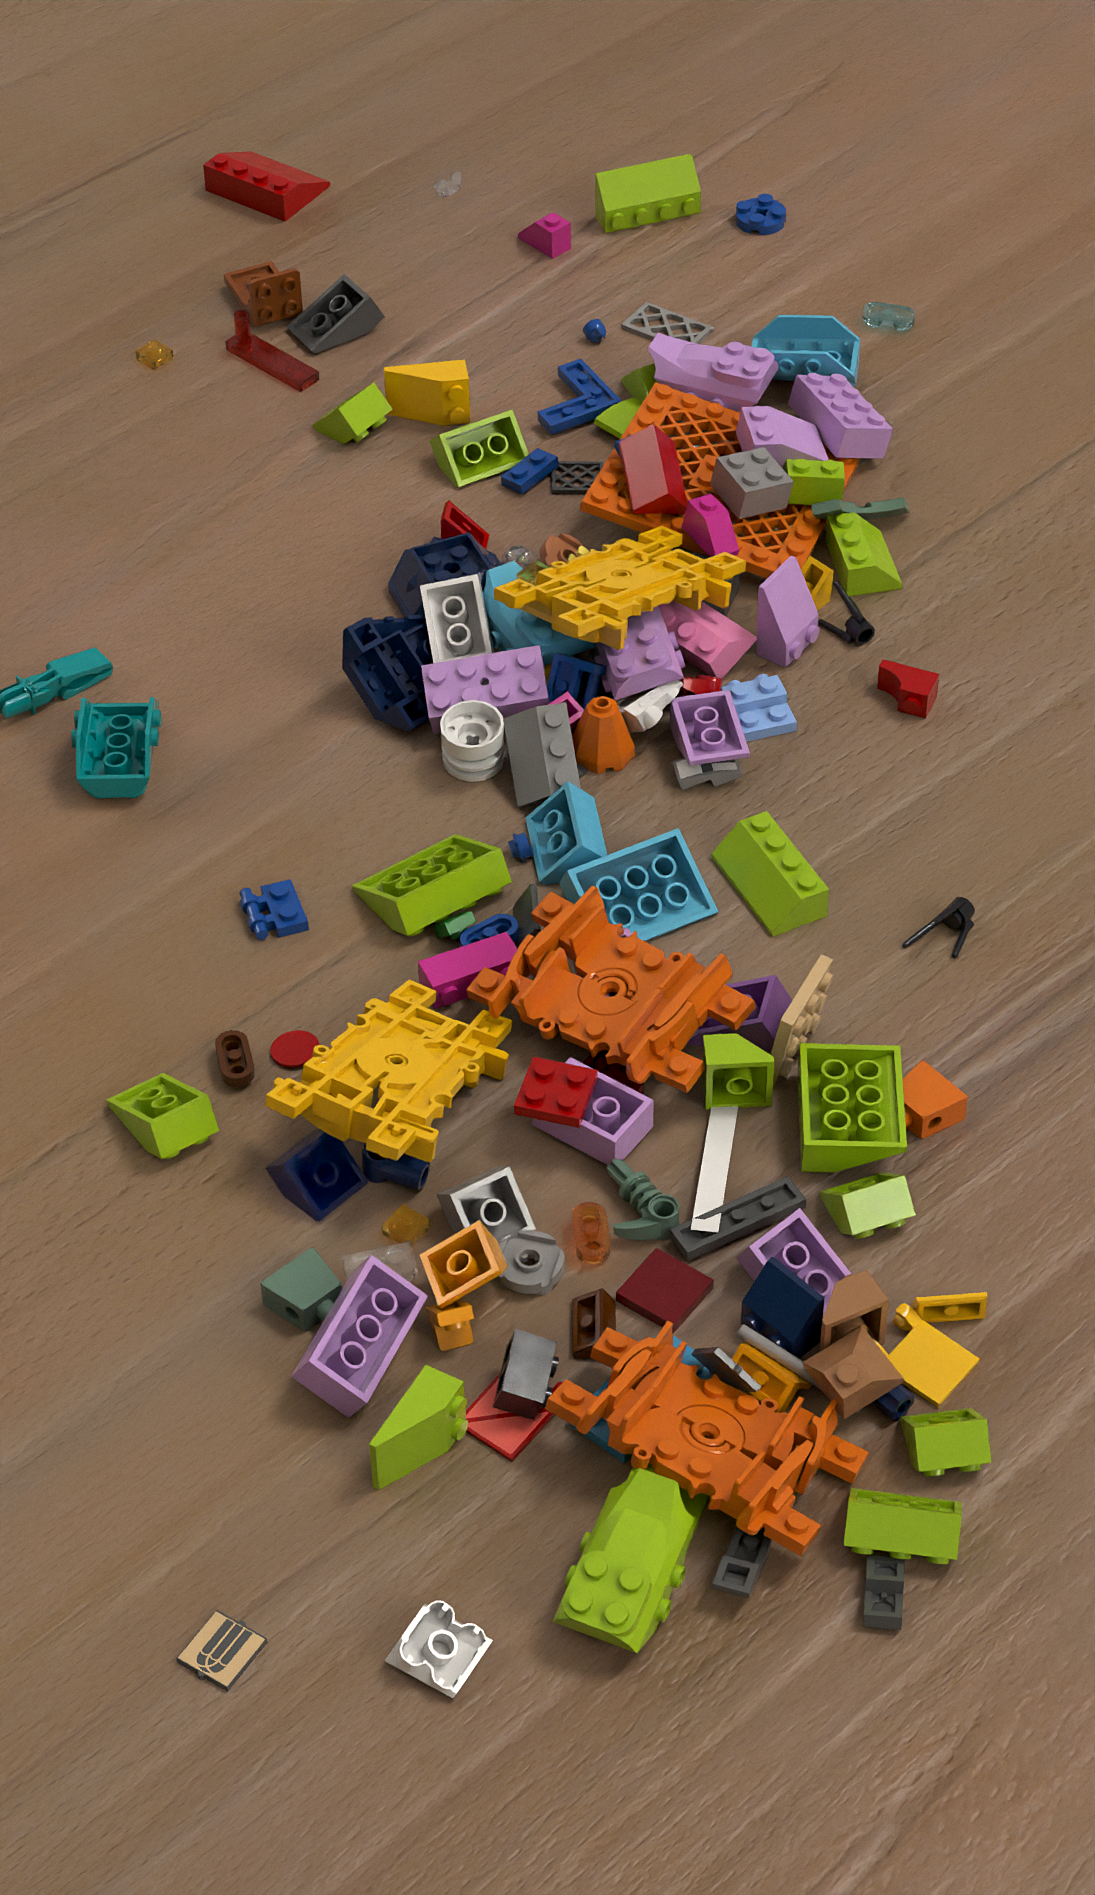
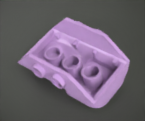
M658 332L648 347L656 367L654 379L659 384L668 385L678 391L693 394L698 398L718 403L737 412L741 411V407H752L758 403L779 369L778 362L774 361V355L767 349L743 345L740 342H730L721 348L688 342Z
M659 605L653 607V611L641 612V616L628 617L627 638L625 639L623 649L617 650L601 642H596L600 655L594 657L595 661L598 664L607 666L606 674L601 676L606 693L612 691L616 702L621 698L684 679L681 668L686 666L680 650L674 651L679 648L674 631L668 633Z

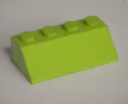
M691 154L595 173V217L605 233L701 213V189Z
M767 811L740 820L711 853L713 861L772 937L828 916L829 888Z

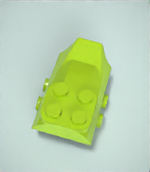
M638 1468L625 1482L618 1487L610 1489L592 1532L587 1531L580 1545V1553L582 1555L577 1566L572 1565L565 1579L567 1589L552 1622L635 1653L640 1651L655 1633L659 1622L664 1623L667 1620L672 1606V1601L669 1600L674 1587L680 1588L686 1573V1567L683 1564L695 1518L685 1509L678 1482Z

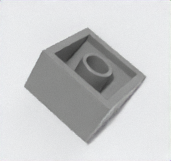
M494 1166L436 1194L448 1224L455 1234L480 1220L500 1244L507 1237L508 1241L518 1237V1232L536 1229L510 1166Z

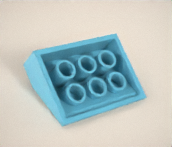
M679 828L569 869L559 882L566 899L573 904L591 886L597 887L605 906L608 922L613 925L622 923L623 929L628 928L631 933L636 931L638 938L645 942L719 912Z

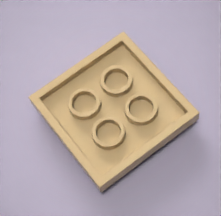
M822 954L780 1020L770 1054L774 1056L773 1087L776 1086L781 1076L787 1078L795 1061L792 1059L795 1054L799 1055L800 1043H807L808 1038L805 1036L808 1032L813 1034L820 1022L821 1016L817 1013L821 1012L827 999V995L823 994V992L826 993L834 976L829 973L833 959Z

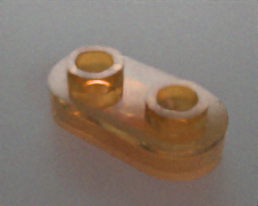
M583 1202L577 1205L572 1211V1229L577 1257L587 1264L602 1263L609 1257L611 1252L606 1211L600 1204L595 1202Z

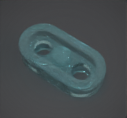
M870 302L863 307L862 320L871 327L906 331L914 326L915 311L907 306Z

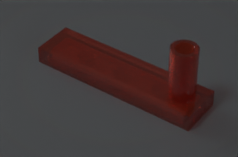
M241 309L234 312L235 335L225 341L227 351L299 392L319 381V371L251 333L250 315L247 310Z

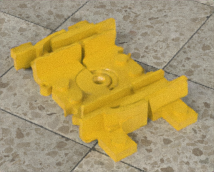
M660 526L638 534L637 542L623 538L614 544L602 545V551L590 549L589 553L570 559L568 564L562 561H554L551 563V568L537 572L536 586L521 579H516L495 587L494 599L506 604L509 608L521 609L552 623V629L564 635L593 643L601 642L620 650L624 648V642L627 638L628 617L641 616V612L653 611V607L668 604L672 601L696 611L701 609V601L703 600L720 608L728 607L732 585L724 580L732 579L733 576L745 572L746 560L727 552L702 559L681 549L671 551V549L682 545V534Z

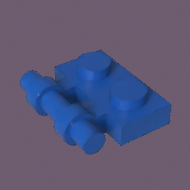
M291 879L260 886L261 896L254 895L250 888H244L240 891L241 908L248 915V926L250 931L255 933L257 939H265L268 936V931L274 929L278 938L309 930L307 917ZM267 910L269 915H263L260 912Z

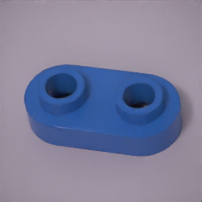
M509 914L494 915L463 931L460 936V947L507 932L514 942L519 935L518 921Z

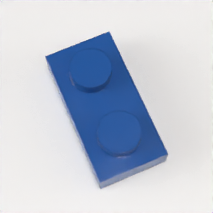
M539 448L535 449L501 476L502 486L524 494L559 466L558 457Z

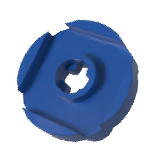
M761 194L758 198L737 203L736 224L744 232L751 233L752 229L759 231V235H769L782 230L784 227L786 208L780 202L773 200L772 195Z

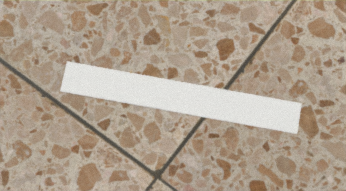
M738 1106L711 1107L691 1230L716 1233L719 1231L721 1213L707 1219H696L695 1217L723 1205Z

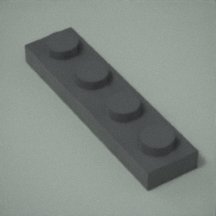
M787 1176L695 1217V1219L705 1220L721 1213L718 1233L691 1230V1219L670 1228V1239L684 1258L689 1261L787 1217L799 1208L801 1210L806 1208V1198Z

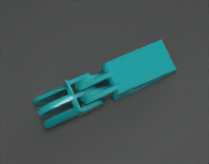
M95 647L48 662L46 665L47 671L40 675L35 674L24 679L17 675V683L0 690V713L6 719H10L28 710L36 714L35 708L48 703L52 698L61 696L67 700L112 675V663Z

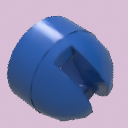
M593 319L586 323L583 333L588 340L598 343L600 342L599 339L605 338L606 329L601 320Z

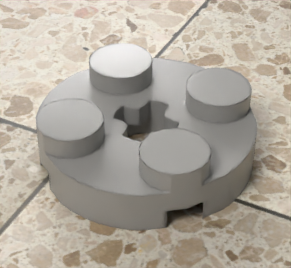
M527 1230L518 1232V1237L512 1238L509 1241L507 1237L499 1244L508 1266L503 1274L498 1276V1282L501 1287L518 1293L543 1296L550 1293L552 1286L561 1279L565 1267L564 1252L562 1248L560 1250L556 1245V1240L552 1236L540 1231ZM529 1258L535 1259V1265L526 1266L521 1263L527 1262Z

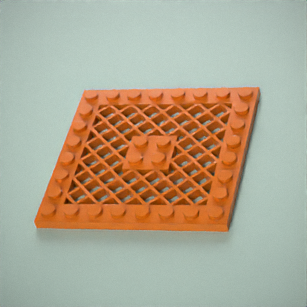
M655 382L620 440L653 424L667 436L673 435L674 437L670 439L674 441L675 447L683 448L676 450L681 475L683 476V485L688 487L685 490L687 503L689 500L711 493L728 510L731 522L734 521L736 523L732 524L739 548V553L735 556L746 560V571L767 579L790 556L796 557L800 569H802L817 545L826 527L827 520L813 516L812 505L787 504L785 509L738 519L713 489L710 482L716 458L720 457L719 455H730L742 451L736 435L740 412ZM823 443L828 460L843 462L845 474L844 493L859 464L860 458H836ZM614 448L582 499L580 510L641 533L664 526L682 534V545L679 547L709 556L682 528L683 515L685 514L632 513L622 459ZM786 512L788 515L782 516L780 513ZM763 516H770V518L767 519L763 518ZM752 518L753 521L747 522L745 519ZM778 528L779 531H773L772 529ZM761 531L762 534H755L754 532ZM743 534L744 537H737V535ZM763 544H770L771 546L764 547Z

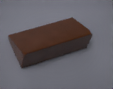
M603 1288L572 1299V1356L574 1358H590L593 1346L605 1329L608 1327L616 1331V1303Z

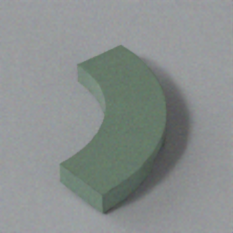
M903 497L868 502L865 506L861 507L855 506L854 502H845L839 499L816 503L811 506L813 516L823 520H827V516L853 512L865 520L910 513L909 504Z

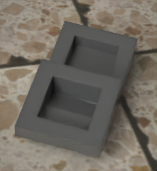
M867 1555L863 1627L901 1630L905 1559Z

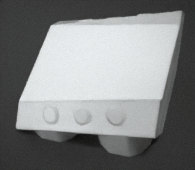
M676 680L617 701L630 733L645 732L646 729L653 727L662 717L664 707L675 699L683 683Z
M434 1601L429 1605H423L387 1656L385 1662L454 1698L493 1640L488 1638L477 1625L472 1623L462 1624L455 1620L453 1608L444 1601Z

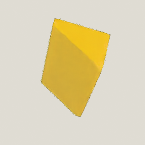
M987 1292L916 1297L912 1301L911 1307L927 1323L984 1319L988 1295Z

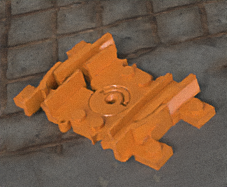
M591 886L575 904L550 892L531 912L532 920L545 928L535 937L530 934L525 937L511 960L506 976L484 967L466 990L470 999L489 1006V1015L495 1019L499 1017L511 1001V1004L518 1010L523 1022L534 1027L539 1026L542 1038L552 1039L556 1036L557 1031H559L562 1039L589 1050L592 1058L599 1051H609L605 1055L607 1064L619 1063L626 1066L627 1078L635 1083H644L652 1073L656 1080L685 1093L690 1091L705 1070L703 1060L682 1052V1049L699 1026L701 1027L711 1017L736 1031L756 1009L755 1001L752 998L725 985L733 975L726 955L719 954L707 968L695 962L694 955L691 953H687L684 957L682 953L674 952L669 955L667 960L662 950L639 939L636 931H633L629 937H621L624 934L622 923L613 925L608 922L603 900L598 888L595 886ZM567 957L575 962L577 973L582 977L570 972ZM530 973L535 976L534 980L527 978ZM610 992L617 993L615 996L606 997V995Z
M667 1321L656 1338L647 1337L640 1342L607 1327L593 1346L590 1358L613 1369L607 1389L605 1388L597 1397L566 1379L548 1398L545 1409L574 1425L584 1435L601 1418L605 1419L610 1430L608 1446L622 1454H632L630 1460L632 1467L645 1470L651 1464L655 1473L678 1482L679 1487L688 1491L691 1499H694L695 1495L699 1493L711 1497L708 1508L710 1510L719 1509L737 1519L736 1526L750 1535H756L764 1527V1536L802 1556L817 1537L821 1524L792 1508L796 1499L793 1492L795 1491L803 1495L819 1468L853 1484L869 1453L853 1443L832 1434L838 1423V1402L832 1399L821 1418L817 1416L813 1417L814 1413L801 1408L804 1398L799 1396L789 1413H777L778 1403L771 1398H765L759 1404L754 1396L720 1381L717 1374H713V1377L708 1380L699 1378L696 1375L698 1365L688 1366L682 1363L687 1342L682 1341L677 1348L673 1347L672 1327L674 1323Z

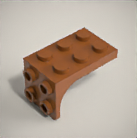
M270 261L224 274V283L254 327L296 316L303 312L300 273L296 268L279 272L274 263Z

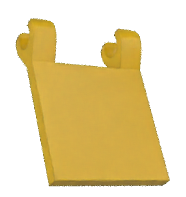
M902 1303L895 1311L896 1316L893 1319V1323L902 1330L910 1331L908 1335L889 1355L877 1341L875 1343L904 1378V1383L902 1384L939 1408L975 1368L980 1358L922 1320L911 1306Z

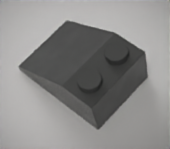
M343 274L296 317L287 328L308 349L316 354L366 335L385 316L372 298L348 276Z

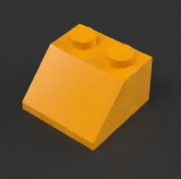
M480 1220L419 1255L438 1306L441 1309L503 1274L508 1267L498 1241Z

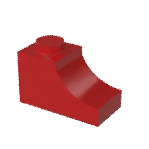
M882 659L878 669L877 689L889 693L896 699L898 711L926 718L937 698L939 674Z

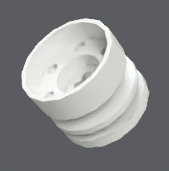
M478 700L462 701L451 706L443 714L440 721L442 759L445 769L455 778L468 782L484 781L495 776L503 768L506 759L502 714L491 704Z

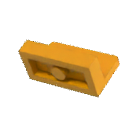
M741 1343L732 1358L736 1364L740 1365L747 1374L761 1385L758 1392L749 1393L760 1401L765 1398L775 1400L778 1403L777 1413L787 1410L798 1389H810L812 1386L808 1381L747 1343Z

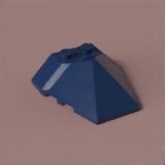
M425 614L407 615L404 618L387 616L377 620H373L372 617L363 618L343 630L342 669L374 719L408 732L429 720L421 665L433 664Z

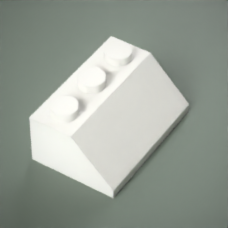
M478 574L420 585L433 663L494 653L482 586Z

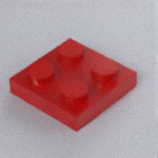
M533 1057L514 1103V1114L580 1128L598 1080V1070Z

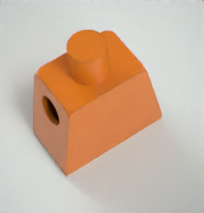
M924 1060L919 1062L903 1078L906 1128L918 1138L924 1139L966 1118L968 1096Z

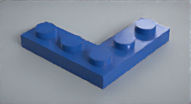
M578 359L558 366V376L578 397L538 411V421L552 435L591 421L606 409L622 400L582 359Z

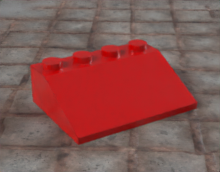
M252 151L218 153L203 165L206 191L284 222L331 186L330 181Z

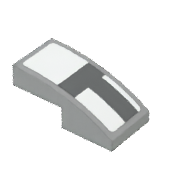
M685 758L673 762L682 790L711 780L714 787L743 777L738 759L691 766Z

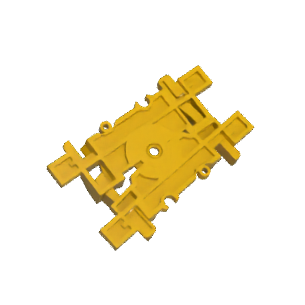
M409 979L390 994L388 1003L377 998H372L366 1002L364 1014L357 1015L356 1025L348 1022L346 1031L330 1043V1049L324 1045L315 1046L312 1058L303 1065L300 1082L288 1077L285 1080L280 1077L276 1078L273 1090L266 1094L265 1106L292 1119L301 1114L310 1123L341 1141L351 1138L366 1143V1150L377 1153L384 1158L397 1161L405 1153L420 1160L431 1162L435 1157L439 1134L437 1129L431 1127V1123L434 1118L443 1117L444 1106L451 1108L452 1098L463 1085L476 1088L481 1074L498 1080H502L505 1077L509 1054L497 1049V1046L511 1032L513 1020L500 1015L495 1019L486 1010H482L470 1024L453 1020L428 1009L435 1003L437 991ZM379 1086L378 1098L380 1100L373 1109L371 1108L373 1090Z

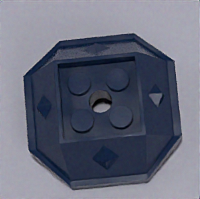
M469 532L446 539L434 536L430 543L404 550L388 583L389 593L403 617L407 615H422L425 612L420 585L478 574L482 591L484 592L486 572L502 564L494 553L486 550Z

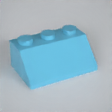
M569 781L525 818L538 880L543 885L559 883L567 870L607 855L594 797Z

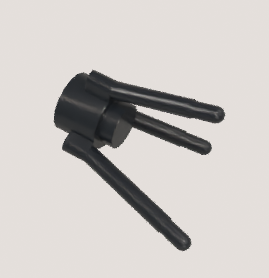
M834 581V587L853 615L845 623L846 632L823 619H819L818 624L842 637L847 644L853 641L858 645L869 642L875 634L874 627L865 619L855 602L847 595L839 582Z
M964 897L955 898L937 917L903 942L902 946L904 948L909 947L943 921L951 929H962L952 952V957L957 958L968 932L974 926L971 920L975 913L973 904Z

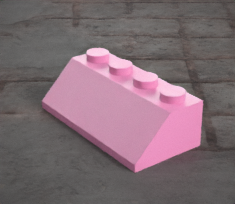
M675 601L659 605L668 633L674 631L679 648L674 651L680 650L683 659L709 676L722 679L757 640L755 635L702 601L701 609L697 611Z

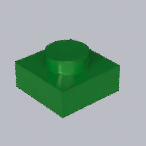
M472 911L459 913L433 926L438 938L450 936L451 940L459 938L462 932L468 926L474 924L476 920Z

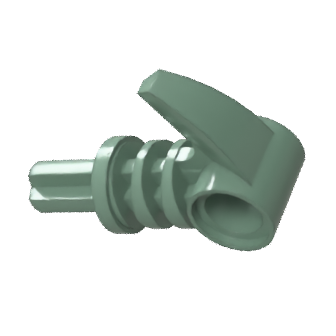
M613 1159L611 1164L607 1166V1173L620 1186V1197L625 1202H630V1205L637 1209L639 1215L642 1216L638 1220L613 1224L614 1235L632 1240H670V1228L679 1225L678 1201L674 1197L662 1194L657 1190L656 1186L650 1182V1178L646 1173H635L624 1160Z

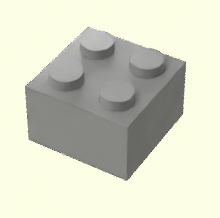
M762 447L717 457L710 485L737 518L741 519L785 509L794 481L766 448Z

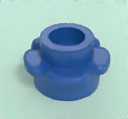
M525 832L519 835L513 833L514 840L508 841L514 859L520 857L521 861L525 862L526 858L533 856Z

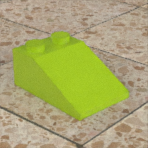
M161 1073L106 1099L109 1108L143 1148L160 1159L175 1157L180 1153L181 1149L190 1145L201 1144L207 1141L210 1135L219 1131L209 1096L165 1073Z
M428 1365L424 1366L369 1443L373 1488L380 1490L448 1452L455 1440L463 1438L468 1427L465 1412L467 1399L464 1394V1381Z

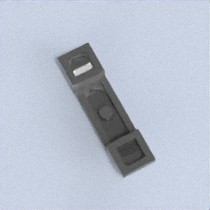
M736 1527L726 1555H723L712 1583L713 1589L749 1599L760 1578L773 1540L763 1535L764 1527L756 1535H750Z

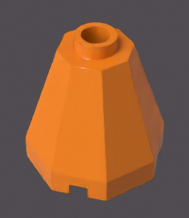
M606 696L593 698L586 705L572 735L576 763L596 774L606 773V768L613 767V771L622 770L635 756V745L616 700Z

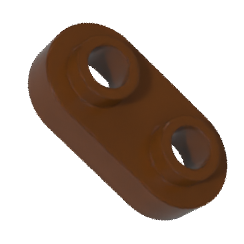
M236 1030L221 1033L215 1040V1048L222 1080L231 1087L246 1086L252 1082L255 1076L254 1063L247 1036Z

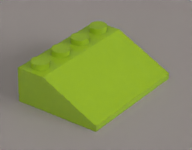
M454 834L352 885V888L392 930L406 936H414L423 932L425 926L433 922L445 921L450 917L451 913L474 906L476 900L484 896L500 893L502 887L512 883L501 848Z
M800 1043L797 1076L801 1172H838L907 1152L900 1046Z

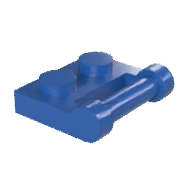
M554 653L547 684L550 703L567 691L577 701L583 671L590 672L582 704V708L585 709L586 705L593 698H596L601 675H605L607 666L561 653Z

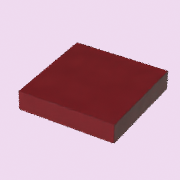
M655 1248L616 1291V1301L662 1328L667 1321L674 1323L672 1327L674 1334L712 1291L714 1280L662 1250Z

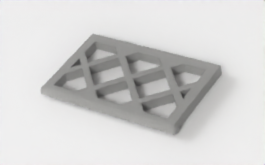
M645 302L621 324V329L652 341L657 335L653 332L666 331L668 336L700 344L714 331L712 326ZM651 310L657 312V314L645 315V312ZM672 318L680 321V323L669 324L667 319ZM662 320L664 325L649 326L648 321ZM643 322L644 327H637L632 324ZM696 327L703 331L692 333L691 328ZM685 328L687 334L673 335L671 330Z

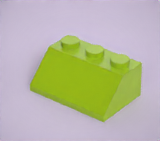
M512 409L442 433L429 441L439 468L457 488L510 470L529 455Z
M855 512L827 516L825 543L843 589L848 596L902 589V581L879 529Z
M851 1488L848 1500L844 1546H851V1551L859 1554H873L874 1550L889 1551V1556L897 1559H911V1554L927 1556L926 1561L931 1563L948 1564L949 1559L957 1560L962 1502Z

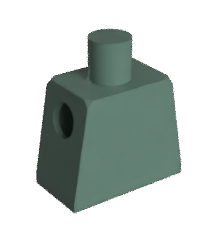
M313 1247L260 1282L263 1305L303 1331L310 1330L319 1322L325 1320L342 1291L340 1281Z

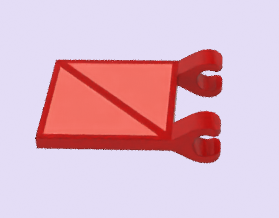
M499 1373L465 1411L466 1420H468L466 1432L513 1462L555 1414L541 1407L533 1420L494 1408L493 1403L499 1381ZM561 1381L558 1382V1383L553 1387L552 1393H553L563 1382H561Z

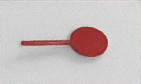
M302 1030L289 1031L274 1040L270 1049L271 1057L280 1066L288 1068L301 1067L312 1058L313 1048L319 1045V1041L310 1032Z

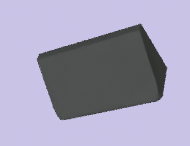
M530 884L513 906V917L518 921L519 930L518 938L515 941L517 949L528 934L535 937L541 931L540 925L534 922L531 916V912L538 905V893L535 884Z

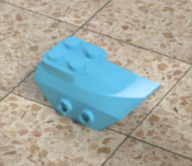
M778 315L753 336L751 347L767 349L774 355V361L778 362L779 369L772 380L794 382L796 375L816 373L822 376L841 374L847 378V381L853 387L857 383L860 338L834 316Z
M515 561L489 569L486 572L483 597L492 646L495 649H499L502 652L540 645L545 666L553 662L554 653L572 656L596 647L593 642L580 640L552 629V623L521 609L509 608L506 604L494 599L495 587L516 579H521L536 586L537 578L524 570Z

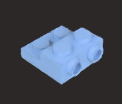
M760 674L754 680L742 683L738 680H732L721 687V691H730L746 742L797 731V721L787 704V692L778 675L769 677L767 674Z

